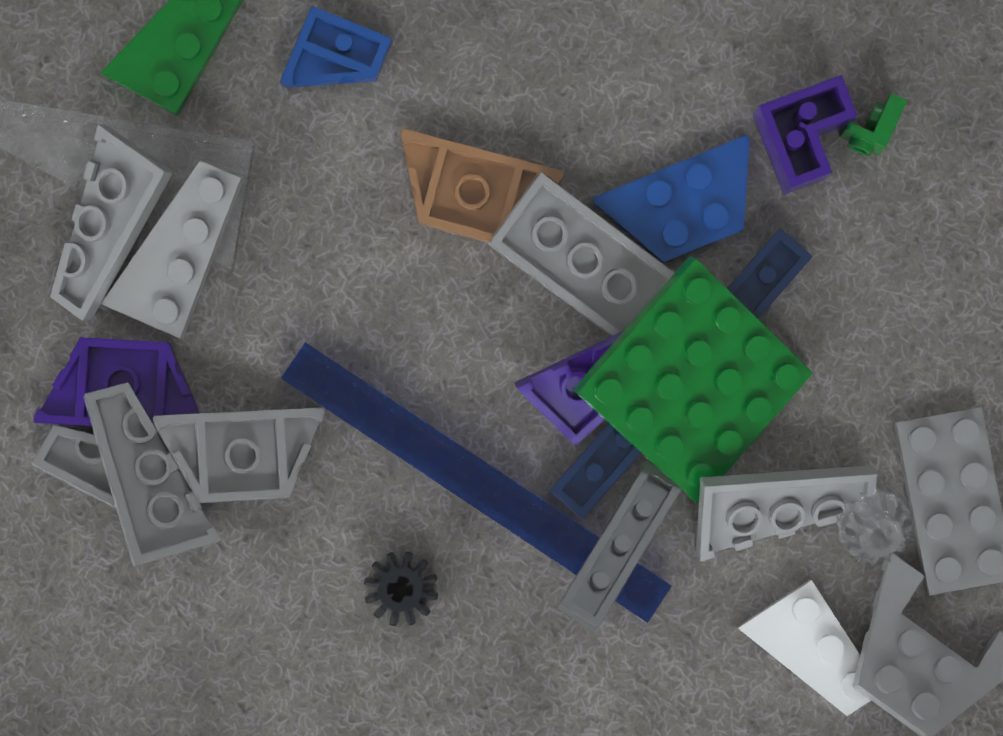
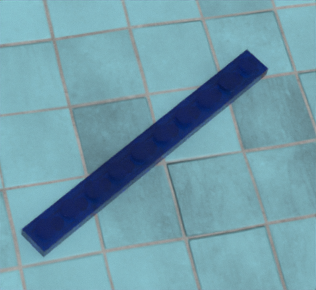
M306 342L281 377L282 380L575 575L599 539L598 536ZM637 563L615 601L648 623L672 585Z

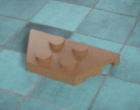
M402 128L401 138L419 225L488 243L538 173L542 172L558 185L563 180L565 171Z

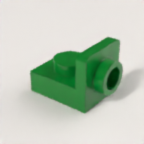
M891 93L883 104L876 101L865 126L872 128V130L869 131L849 122L843 129L840 137L849 141L847 147L856 153L871 156L872 152L880 155L887 147L907 100Z

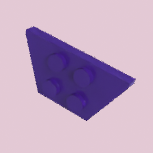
M80 337L69 355V362L59 372L52 384L53 389L42 408L38 409L35 413L33 423L92 426L83 398L84 394L124 383H129L152 424L153 416L200 414L171 343Z

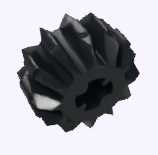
M406 551L403 556L402 566H398L397 557L394 552L388 553L389 571L380 562L375 561L372 564V568L382 578L366 577L364 580L365 585L378 588V592L365 596V602L373 603L379 599L383 604L374 612L376 618L382 617L387 609L392 610L390 617L391 626L398 624L400 612L405 613L408 625H414L416 617L412 608L415 607L421 614L428 616L431 610L420 599L423 597L429 600H437L438 592L424 589V585L432 584L438 580L437 575L430 574L422 578L419 574L427 567L429 562L423 559L415 569L411 568L413 553ZM400 576L410 580L407 586L413 585V594H406L402 601L393 597L396 593L395 591L392 593L389 591L390 583L398 582Z

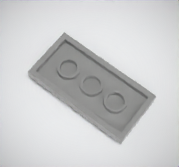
M542 172L537 174L487 243L610 336L624 331L674 274L672 270Z
M982 407L893 423L921 570L925 576L923 581L926 595L930 596L1002 583L1003 512Z

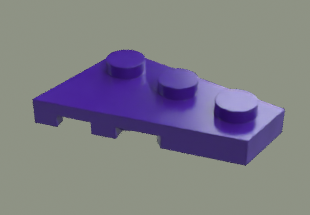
M622 332L514 382L516 388L575 446L605 419L572 389Z

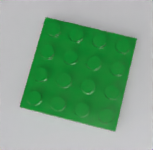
M689 256L572 390L654 466L678 485L690 499L699 504L700 478L724 476L813 372L696 258Z

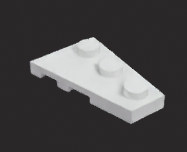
M812 580L806 581L737 626L739 630L846 716L871 701L852 687L860 654Z

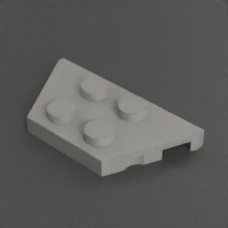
M323 407L153 416V425L199 503L289 498L301 465L305 462L311 447L310 444L319 423L324 417L325 411Z

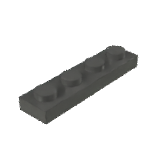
M648 461L644 464L556 607L592 632H595L601 625L682 490L656 466Z

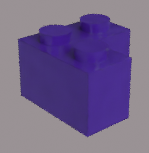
M842 75L761 104L753 114L783 196L824 181L832 173L819 136L846 127L849 122H852L858 116Z

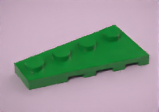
M169 0L100 73L104 77L178 117L244 0Z

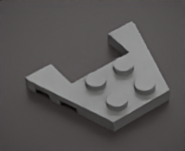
M891 553L885 558L881 571H883V575L872 605L874 612L869 631L865 634L852 687L918 735L934 736L1003 681V633L1001 631L995 632L975 664H970L902 614L903 609L925 576L894 553Z

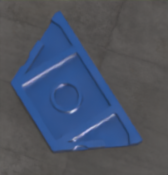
M748 135L593 197L592 201L595 207L607 214L632 239L637 240L646 248V251L662 264L740 233L744 230L750 143Z

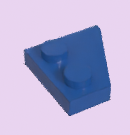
M311 6L280 84L286 88L375 82L378 79L393 40L391 37Z

